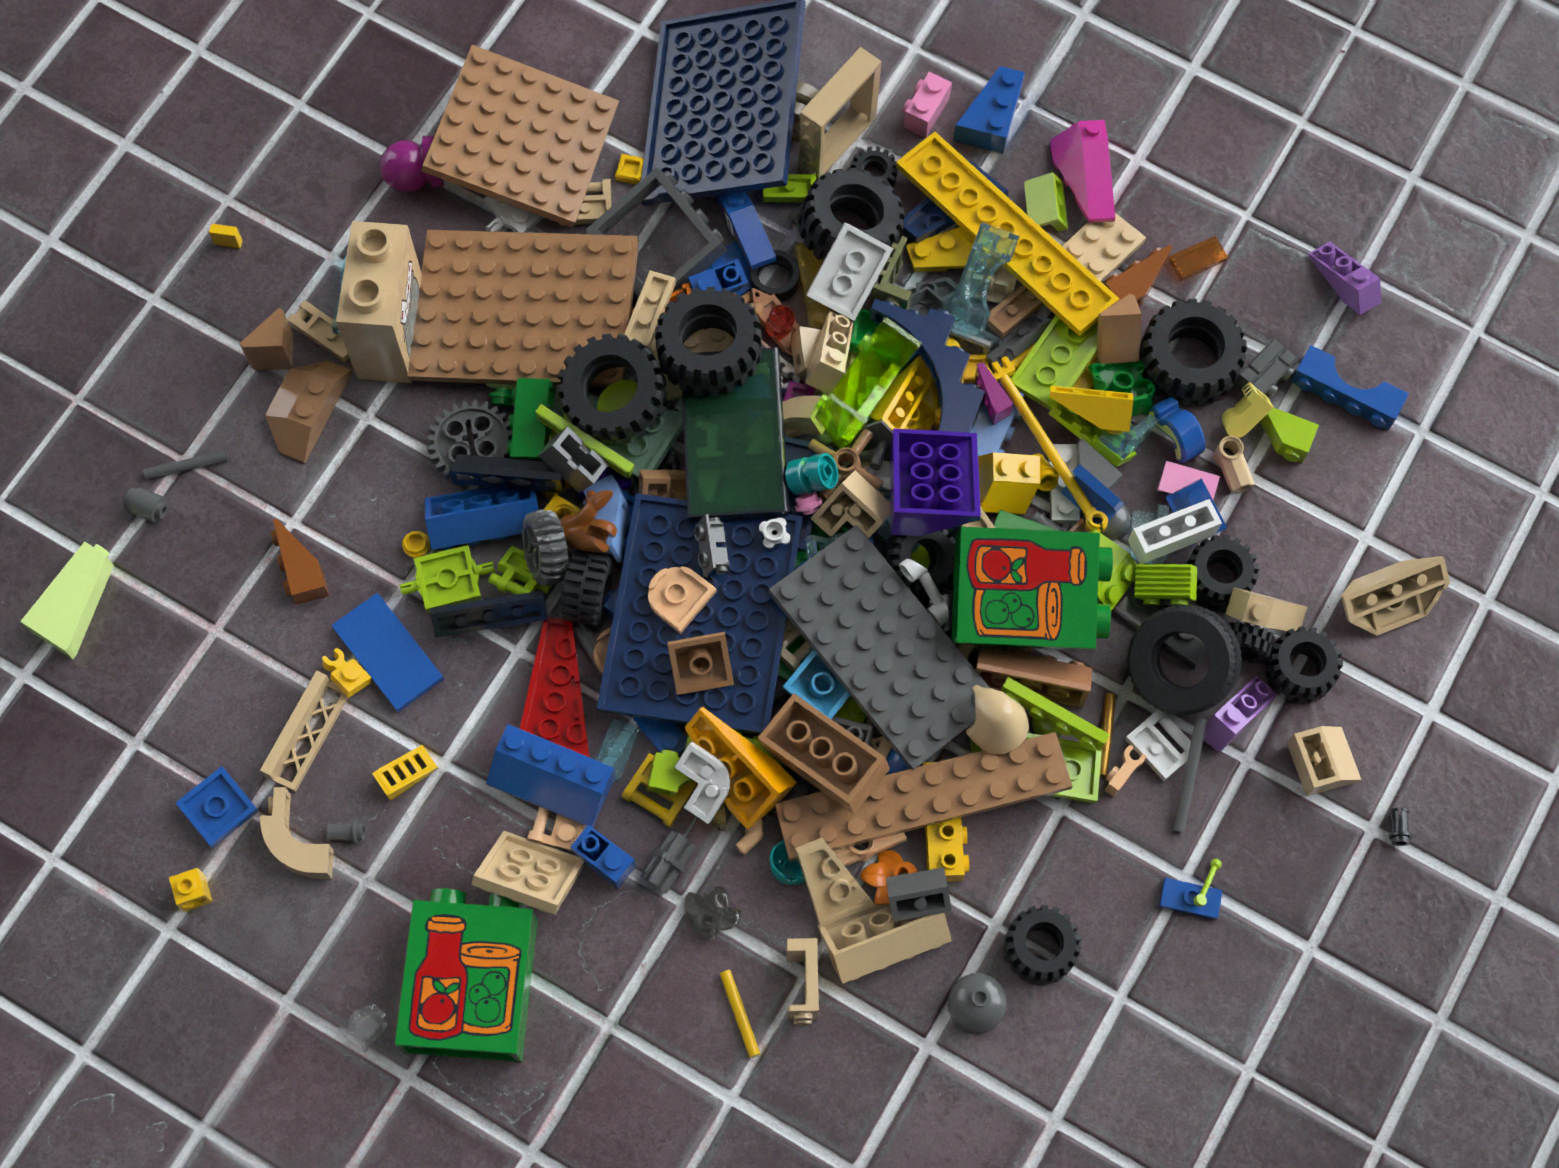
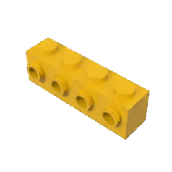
M923 762L922 765L924 766L935 762ZM961 818L924 827L927 870L944 867L947 882L963 881L965 872H969V856L963 854V844H967L968 836L967 827L962 826Z

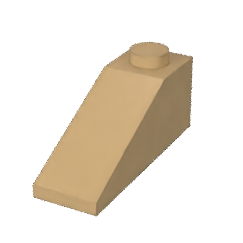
M1234 587L1226 614L1238 620L1283 631L1293 628L1296 631L1298 627H1302L1308 607Z

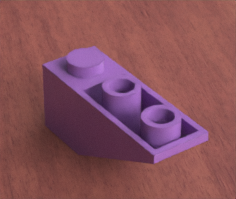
M1328 242L1308 253L1309 258L1343 303L1359 315L1382 303L1380 278L1337 246Z
M1256 676L1207 722L1204 740L1220 753L1278 694Z

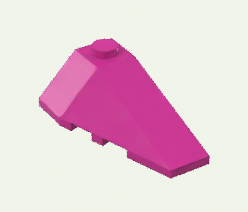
M1105 120L1078 121L1050 140L1052 163L1056 170H1060L1064 177L1065 185L1071 188L1075 195L1076 203L1089 223L1115 221L1111 165Z

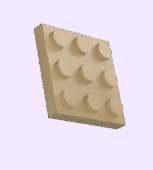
M503 831L474 874L472 885L486 892H493L507 897L514 902H521L535 907L542 912H549L555 915L582 871L584 861L580 857Z

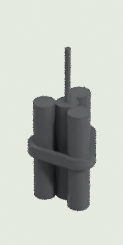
M695 817L684 835L670 830L660 847L653 850L654 856L640 875L641 878L662 892H668L680 872L684 873L686 870L685 865L697 848L688 841L686 836L699 817Z

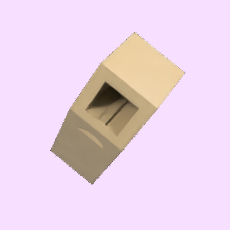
M832 311L828 312L808 366L806 384L827 394L832 392L845 373L854 322L848 320L843 315H838Z

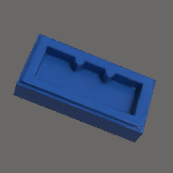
M1165 877L1159 908L1217 920L1223 890L1209 887L1205 896L1206 904L1198 907L1194 904V897L1200 894L1202 885Z

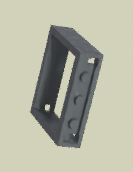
M656 167L586 229V232L589 235H605L655 189L662 185L709 242L671 276L676 278L674 292L681 289L682 285L688 282V277L705 271L728 250L721 243L725 240L716 228L711 230L706 223L710 221L700 209L695 211L690 205L694 201L684 189L679 192L675 187L678 181L668 170L663 173ZM636 273L634 291L640 296L645 283Z

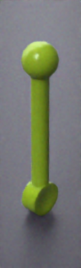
M1217 858L1211 860V869L1199 895L1194 897V904L1198 907L1206 904V893L1216 870L1221 868L1222 863Z

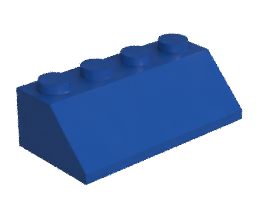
M484 487L425 498V521L431 549L448 550L455 545H476L483 540H504L511 535H523L522 527L526 514L539 510L536 491Z
M507 724L495 749L486 784L585 826L589 824L593 827L616 775L614 767Z

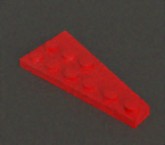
M547 617L548 620H544L520 729L590 758L573 623L559 618Z

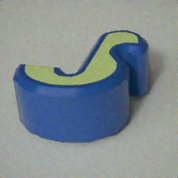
M1169 397L1150 407L1149 417L1153 425L1174 441L1177 461L1186 463L1205 451V437L1199 422L1191 412L1180 409L1178 400Z

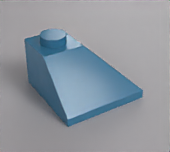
M814 650L811 651L782 687L791 696L793 693L830 719H832L850 696Z

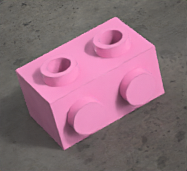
M928 72L924 80L920 79L914 90L915 96L912 100L908 99L903 107L902 113L905 114L903 128L927 138L950 99L952 82L931 72Z

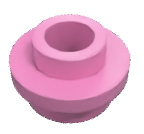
M816 492L801 495L795 499L797 504L795 505L796 512H802L803 515L818 511V506L823 503L822 499L817 496Z

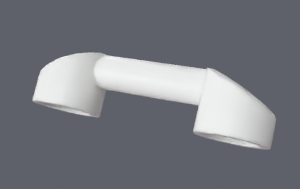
M905 559L899 564L900 570L910 582H914L919 578L933 603L926 610L940 627L943 626L949 618L946 601L941 596L928 570L911 559Z

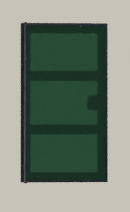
M762 348L761 361L757 364L755 374L751 377L747 375L748 382L742 387L739 385L734 386L735 391L726 394L725 391L719 392V396L711 397V393H704L702 397L696 396L692 390L689 393L682 391L689 522H699L705 514L709 515V519L719 517L720 520L779 517L790 514L789 491L785 475L787 461L778 348ZM723 351L697 352L695 354L709 356Z

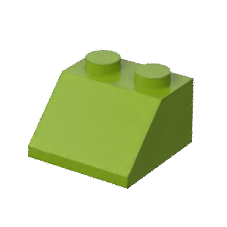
M1095 529L1090 530L1092 533H1100ZM1100 533L1099 547L1112 548L1113 569L1110 582L1098 581L1097 604L1110 605L1112 611L1135 580V566L1137 563L1129 552Z

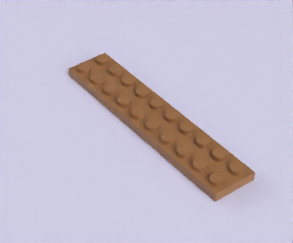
M1053 732L1026 739L1016 749L1006 754H989L982 750L916 767L914 770L908 769L885 775L855 814L824 792L775 803V808L790 862L798 860L795 851L796 847L819 838H823L833 851L1071 790L1072 783L1057 734Z

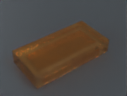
M1213 236L1169 256L1168 261L1180 281H1183L1226 262L1228 255L1217 237Z

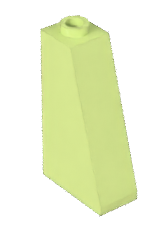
M84 542L20 622L30 632L69 658L74 659L114 567L108 558L110 553L98 544L92 547Z

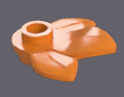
M893 850L879 852L877 855L879 863L868 865L860 874V878L865 883L877 888L874 899L876 905L890 904L886 882L887 877L898 876L902 871H907L908 874L918 872L914 864L903 861L900 854Z

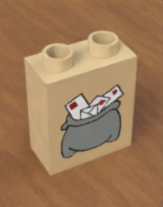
M352 221L336 323L358 379L402 383L412 382L409 381L407 373L409 370L422 273L408 225Z

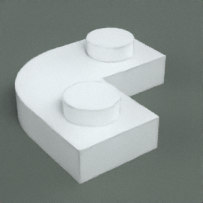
M691 742L675 768L698 783L697 788L684 808L709 824L728 795L730 777L725 765L718 758L694 742Z

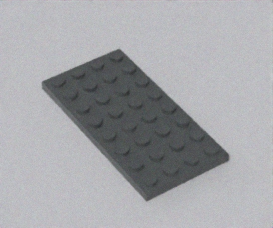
M857 525L768 590V594L909 769L914 770L976 721L975 697L972 687L974 685H979L983 688L990 687Z

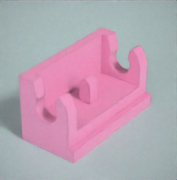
M1166 461L1162 469L1157 491L1172 494L1202 478L1212 499H1214L1220 476Z

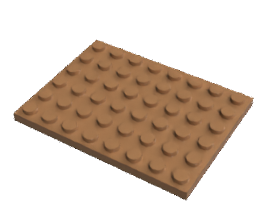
M427 230L419 300L407 373L409 381L517 385V378L550 379L553 386L561 384V381L558 379L559 371L566 369L563 362L567 355L573 357L576 354L573 349L578 344L582 347L588 344L587 339L595 336L596 340H601L602 334L611 333L613 338H617L618 334L624 335L631 318L639 246L638 236ZM610 368L601 372L592 381L590 387L607 388L612 383L624 380L625 368Z

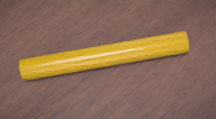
M731 970L723 971L720 973V977L749 1058L756 1057L761 1053Z

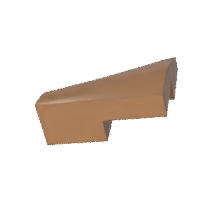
M639 470V494L687 500L686 470Z

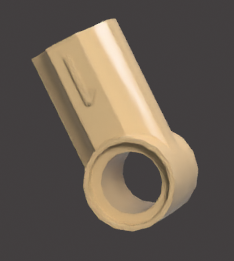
M1226 436L1215 449L1213 456L1216 464L1222 469L1231 494H1238L1254 487L1255 483L1243 455L1244 446L1242 441L1235 436ZM1223 448L1232 450L1234 456L1227 455Z

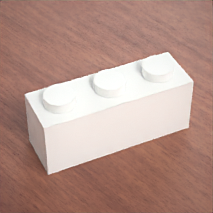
M1210 499L1134 528L1128 542L1139 564H1144L1216 535L1222 522Z

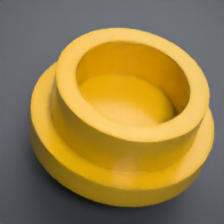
M412 531L404 537L402 548L405 554L411 558L425 556L430 549V540L425 533Z

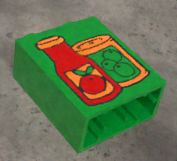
M961 526L955 533L951 641L954 645L1081 651L1096 649V638L1108 639L1110 634V605L1097 603L1098 581L1110 582L1113 569L1112 548L1099 547L1100 533Z
M445 888L432 889L430 901L413 900L395 1045L403 1054L522 1062L538 923L533 909L524 908L525 904L514 902L507 897L495 893L490 894L489 906L465 904V892Z

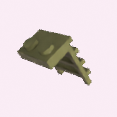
M902 236L899 244H892L891 248L893 250L884 265V270L878 276V284L875 283L872 287L870 311L875 299L880 301L887 300L894 303L897 307L909 310L912 292L894 285L904 264V260L901 259L907 237Z

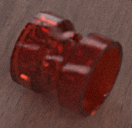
M776 305L773 307L765 322L766 333L773 339L780 340L786 338L795 323L796 316L794 311L787 305Z

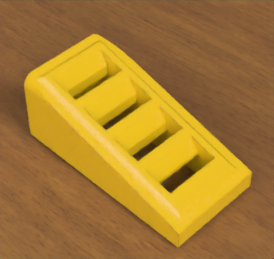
M421 745L372 774L391 801L439 768L424 746ZM420 756L427 767L422 769L415 758ZM410 762L417 773L412 775L405 765ZM401 769L407 778L401 780L396 771ZM391 775L397 784L391 786L386 778Z

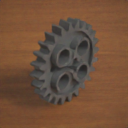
M474 399L472 406H468L466 400H463L461 408H458L453 403V411L449 412L443 409L444 418L435 417L438 426L429 427L433 435L427 436V441L431 444L427 446L429 454H432L430 456L432 464H437V472L444 471L445 479L451 477L449 467L450 463L455 464L454 458L456 454L472 455L466 428V422L468 421L471 422L477 456H484L481 453L486 449L494 450L493 453L485 457L512 459L507 453L508 440H512L513 432L510 429L509 421H507V415L505 412L499 415L498 406L489 410L487 401L482 407L478 406L477 399ZM481 425L489 426L487 430H477V428ZM453 430H462L457 436L450 435Z

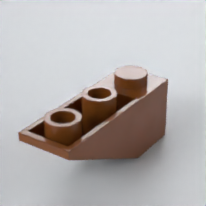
M1169 244L1163 249L1160 247L1156 248L1143 261H1134L1123 273L1119 275L1115 273L1108 277L1105 281V286L1119 298V301L1129 294L1135 295L1138 306L1141 307L1165 266L1172 246Z
M274 519L275 530H271V536L275 547H280L281 555H277V561L281 572H286L287 580L283 581L287 597L292 596L297 605L329 596L325 576L318 560L278 519Z

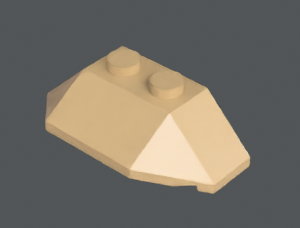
M1444 557L1404 560L1353 580L1341 595L1347 621L1378 636L1427 616L1438 601L1443 590H1446L1450 584Z

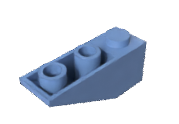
M611 474L583 490L586 496L590 490L596 493L603 490L613 491L612 498L598 511L594 520H607L616 526L617 534L615 538L608 537L605 541L609 546L606 554L612 553L617 562H620L622 560L630 507L617 481Z

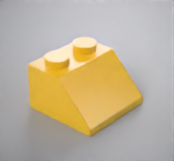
M995 452L978 456L980 507L985 513H999V510H1003L1011 514L1024 515L1040 485V456Z

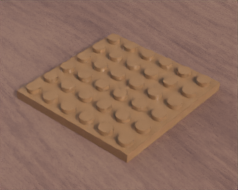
M471 45L421 171L573 228L619 100Z

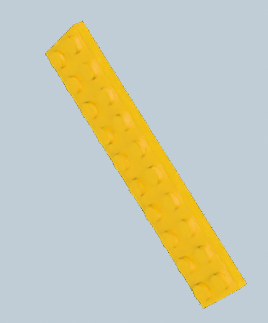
M935 131L896 162V168L1078 336H1081L1098 321V314L1119 301V298Z

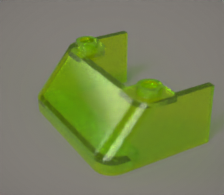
M887 317L881 322L872 336L866 333L857 346L861 351L829 396L824 393L814 406L818 409L816 416L834 444L839 448H846L868 421V416L890 384L922 344Z

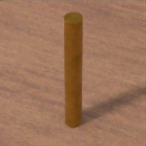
M1106 693L1101 730L1110 735L1102 747L1101 778H1106L1109 770L1116 694Z

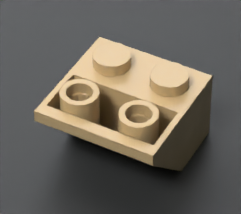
M1320 726L1295 733L1287 742L1306 796L1361 781L1342 727Z

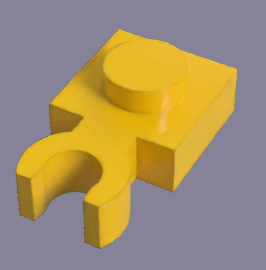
M334 649L333 656L337 659L336 661H330L326 656L322 657V666L331 672V681L348 698L371 684L370 675L354 659L346 662L344 654L340 649Z

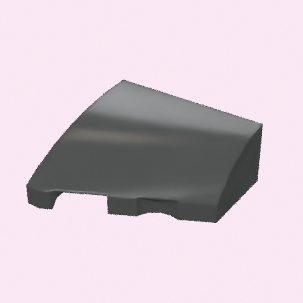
M949 277L936 279L932 282H917L916 288L908 289V291L912 292L909 309L916 310L925 317L930 308L945 310L952 314L965 307L964 289Z

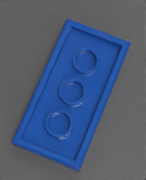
M378 593L331 625L398 713L444 680L442 674Z

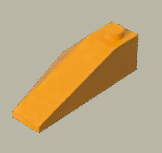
M700 708L685 726L692 742L718 758L725 765L730 777V789L724 802L730 812L747 830L773 809L775 803H779L797 783L777 761L705 708Z

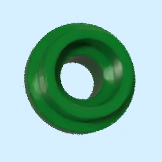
M495 388V392H489L491 405L512 407L510 389Z

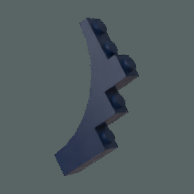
M875 299L871 307L870 320L890 329L903 338L920 355L931 372L938 391L941 410L939 431L970 433L981 407L985 391L980 390L974 384L961 383L968 366L970 354L960 347L947 346L956 317L951 316L945 310H935L932 308L929 309L925 317L916 310H905L897 307L890 301Z

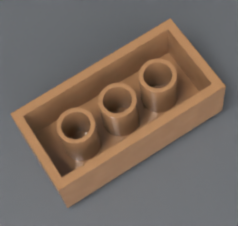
M794 693L758 737L760 744L766 752L853 814L856 813L890 769L886 757Z

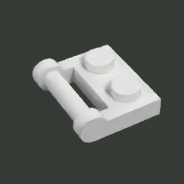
M1158 709L1126 736L1125 740L1133 746V749L1140 756L1142 754L1146 756L1144 761L1165 781L1187 762L1191 740L1167 716L1168 713ZM1159 723L1181 746L1184 752L1180 754L1154 725Z

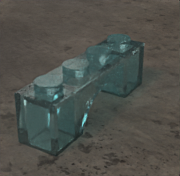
M981 222L948 311L951 316L956 317L953 329L982 338L991 314L987 306L989 282L1001 265L1011 261L1020 236L1005 229Z

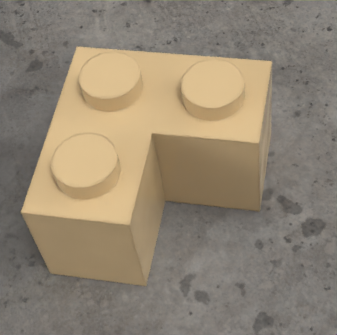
M854 471L841 483L811 519L830 537L848 521L853 526L857 525L869 539L891 515V503L857 471Z

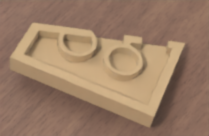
M823 838L795 848L815 914L821 927L875 906Z

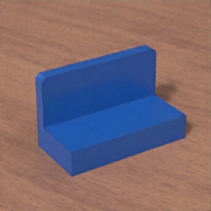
M1079 464L1073 471L1075 480L1091 505L1096 510L1105 513L1109 522L1124 505L1123 501ZM1066 486L1062 490V494L1081 510ZM1094 517L1092 521L1099 524L1100 528H1102V520L1099 517Z

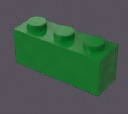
M517 378V386L512 389V403L515 404L514 414H510L509 420L510 429L513 430L512 440H508L507 453L512 459L544 461L538 455L550 441L549 435L552 429L537 420L535 411L540 404L553 411L555 387L550 379Z

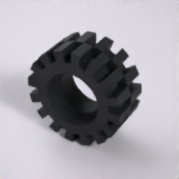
M872 146L867 147L866 153L864 149H861L859 156L855 154L851 162V168H857L858 172H863L869 166H877L884 171L883 176L880 177L884 180V184L891 187L895 186L898 172L896 168L897 161H895L893 154L888 156L889 151L887 149L882 153L880 152L881 147L876 146V151H872Z
M1236 621L1235 623L1229 622L1227 624L1234 631L1235 637L1237 636L1242 662L1247 660L1249 663H1254L1255 661L1259 664L1270 659L1275 639L1272 632H1267L1266 628L1260 629L1259 625L1252 626L1248 622L1242 624L1240 621Z

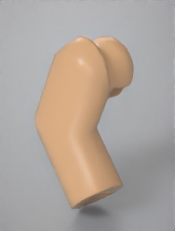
M762 818L749 830L745 828L746 835L735 844L736 848L744 856L764 836Z

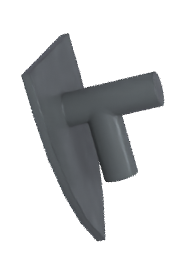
M883 420L862 427L855 434L851 442L852 447L864 429L869 430L873 434V437L865 446L859 458L861 462L871 460L870 468L876 471L880 470L883 460L890 461L893 432Z

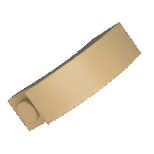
M799 396L783 401L785 436L793 438L802 434H823L832 416V412L821 396ZM767 411L761 415L747 432L745 437L750 442V446L745 456L775 453L772 411ZM769 467L750 469L758 476H765Z
M274 787L273 796H270L268 800V811L272 816H260L261 832L267 847L284 867L297 875L311 879H332L334 850L329 844H306L292 837L289 829L291 794L286 787Z

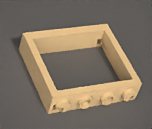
M862 47L850 57L800 112L798 167L803 174H816V180L820 179L821 175L831 169L876 119L882 61ZM850 99V107L825 133V125Z

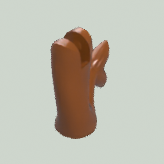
M592 490L588 491L585 506L579 512L561 518L566 545L569 548L580 552L605 553L608 551L609 546L605 541L608 537L615 538L617 528L610 521L594 519L598 511L610 501L613 491L603 490L598 493Z

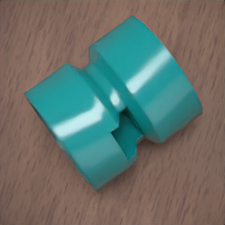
M828 453L791 460L788 462L785 472L789 489L798 496L815 491L820 492L833 489L838 483L839 476L836 462Z

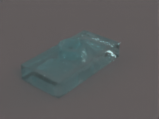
M612 719L596 760L614 767L616 775L614 781L620 782L638 736L639 728Z

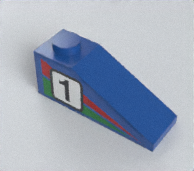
M746 192L731 193L719 198L724 223L751 269L777 261L754 205Z

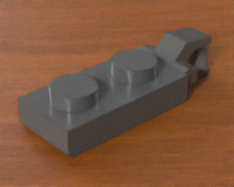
M1033 313L1004 338L995 342L997 347L986 356L990 369L993 370L991 363L995 361L1003 367L1001 358L1007 356L1010 361L1014 360V358L1039 340L1052 320L1038 313Z

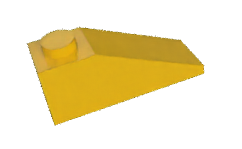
M1050 386V398L1097 427L1107 430V433L1121 435L1123 431L1130 432L1133 393Z

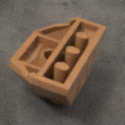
M327 360L288 370L265 414L281 455L304 464L306 463L353 372L351 369Z

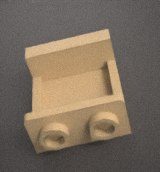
M817 938L787 939V962H804L805 1005H788V1021H794V1025L798 1026L811 1025L813 1020L818 1019L819 1013Z

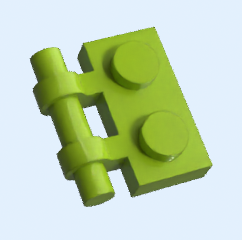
M514 546L509 548L498 563V571L504 574L500 576L492 573L488 580V583L497 586V590L503 593L508 591L514 595L535 592L536 589L547 593L553 586H539L533 580L524 558V551ZM517 579L523 583H526V585L523 587L513 582V580Z

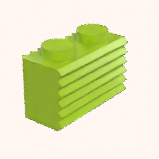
M1136 564L1134 596L1137 599L1143 600V605H1160V600H1170L1171 605L1181 606L1188 605V601H1196V566L1192 564Z

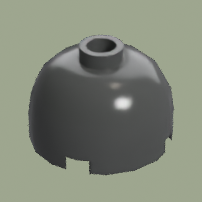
M971 973L961 977L952 986L948 996V1012L952 1021L960 1029L972 1033L984 1034L995 1029L1003 1020L1007 1010V996L1002 985L994 977L984 973Z

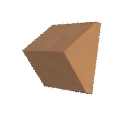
M1127 295L1098 314L1097 363L1139 361L1141 311L1135 295Z
M279 307L239 343L253 370L292 369L293 332L284 311Z
M725 632L667 642L677 695L734 685Z

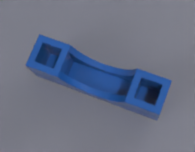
M1312 345L1308 348L1291 380L1300 389L1311 391L1321 396L1324 401L1335 403L1345 408L1348 413L1361 416L1369 420L1374 426L1387 430L1395 422L1409 395L1408 392L1385 381L1371 389H1357L1348 385L1340 378L1336 371L1335 356Z

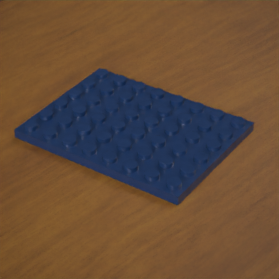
M778 0L661 21L641 180L656 167L663 173L668 170L678 181L675 187L679 192L684 189L692 199L787 186L805 0ZM660 185L641 204L645 206L673 202L675 200Z
M636 493L597 711L688 724L697 711L703 707L736 732L760 735L771 722L787 616L768 594V590L795 570L803 516L789 514L788 516L720 520L724 525L726 542L724 544H716V547L727 548L729 567L725 574H716V570H713L707 577H703L702 568L698 564L699 542L696 541L694 535L695 526L698 522L688 521L687 500ZM699 502V509L732 507ZM771 519H785L786 532L790 534V541L787 544H775L772 548L765 547L763 545L764 536L759 531V525ZM773 531L772 534L776 535L777 531ZM682 566L696 572L714 586L717 592L684 631L679 634L653 612L648 600V589L650 581L660 570ZM725 632L734 685L677 695L667 642Z

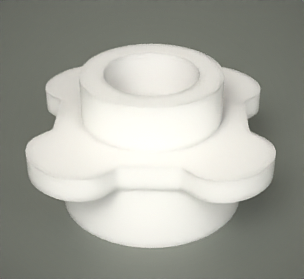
M771 519L759 525V531L764 536L763 545L765 547L772 548L775 544H787L790 541V534L786 532L785 519ZM777 531V534L773 535L772 532Z

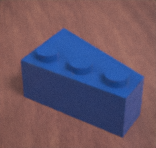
M1000 66L956 124L953 141L1004 153L1022 90L1025 72Z

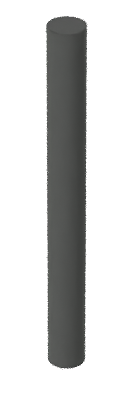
M1196 718L1173 831L1182 833L1185 831L1207 724L1206 719Z

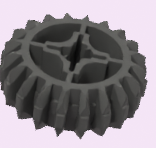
M536 510L526 514L523 520V537L521 539L529 573L532 574L533 580L539 586H549L564 581L569 556L567 554L568 547L566 545L564 528L561 526V520L551 510Z

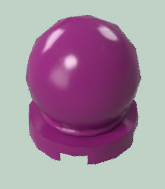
M422 136V143L420 145L412 140H400L388 146L381 156L380 173L389 187L399 192L412 193L422 189L427 182L431 183L433 189L444 186L443 179L421 171L434 136Z

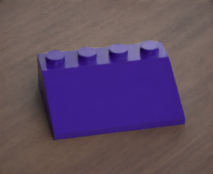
M893 428L890 448L891 535L922 536L980 520L977 433Z

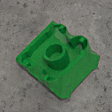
M1142 361L1106 364L1098 362L1088 366L1095 390L1133 393L1131 417L1142 414L1146 416L1149 413L1150 407L1154 405L1152 397L1155 387L1150 380L1145 379L1143 374L1145 367Z

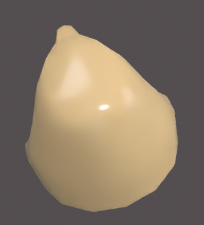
M974 685L972 692L975 697L976 721L966 730L967 735L977 746L989 754H1006L1016 749L1026 739L1029 730L1028 718L1024 707L1004 692Z

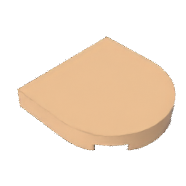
M687 567L665 568L660 570L650 581L648 600L653 612L681 634L717 590L696 572Z

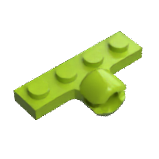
M1009 677L1001 689V692H1004L1029 711V715L1033 718L1032 728L1035 734L1045 735L1056 732L1057 738H1060L1062 735L1069 736L1070 734L1079 739V743L1085 748L1101 751L1110 735Z

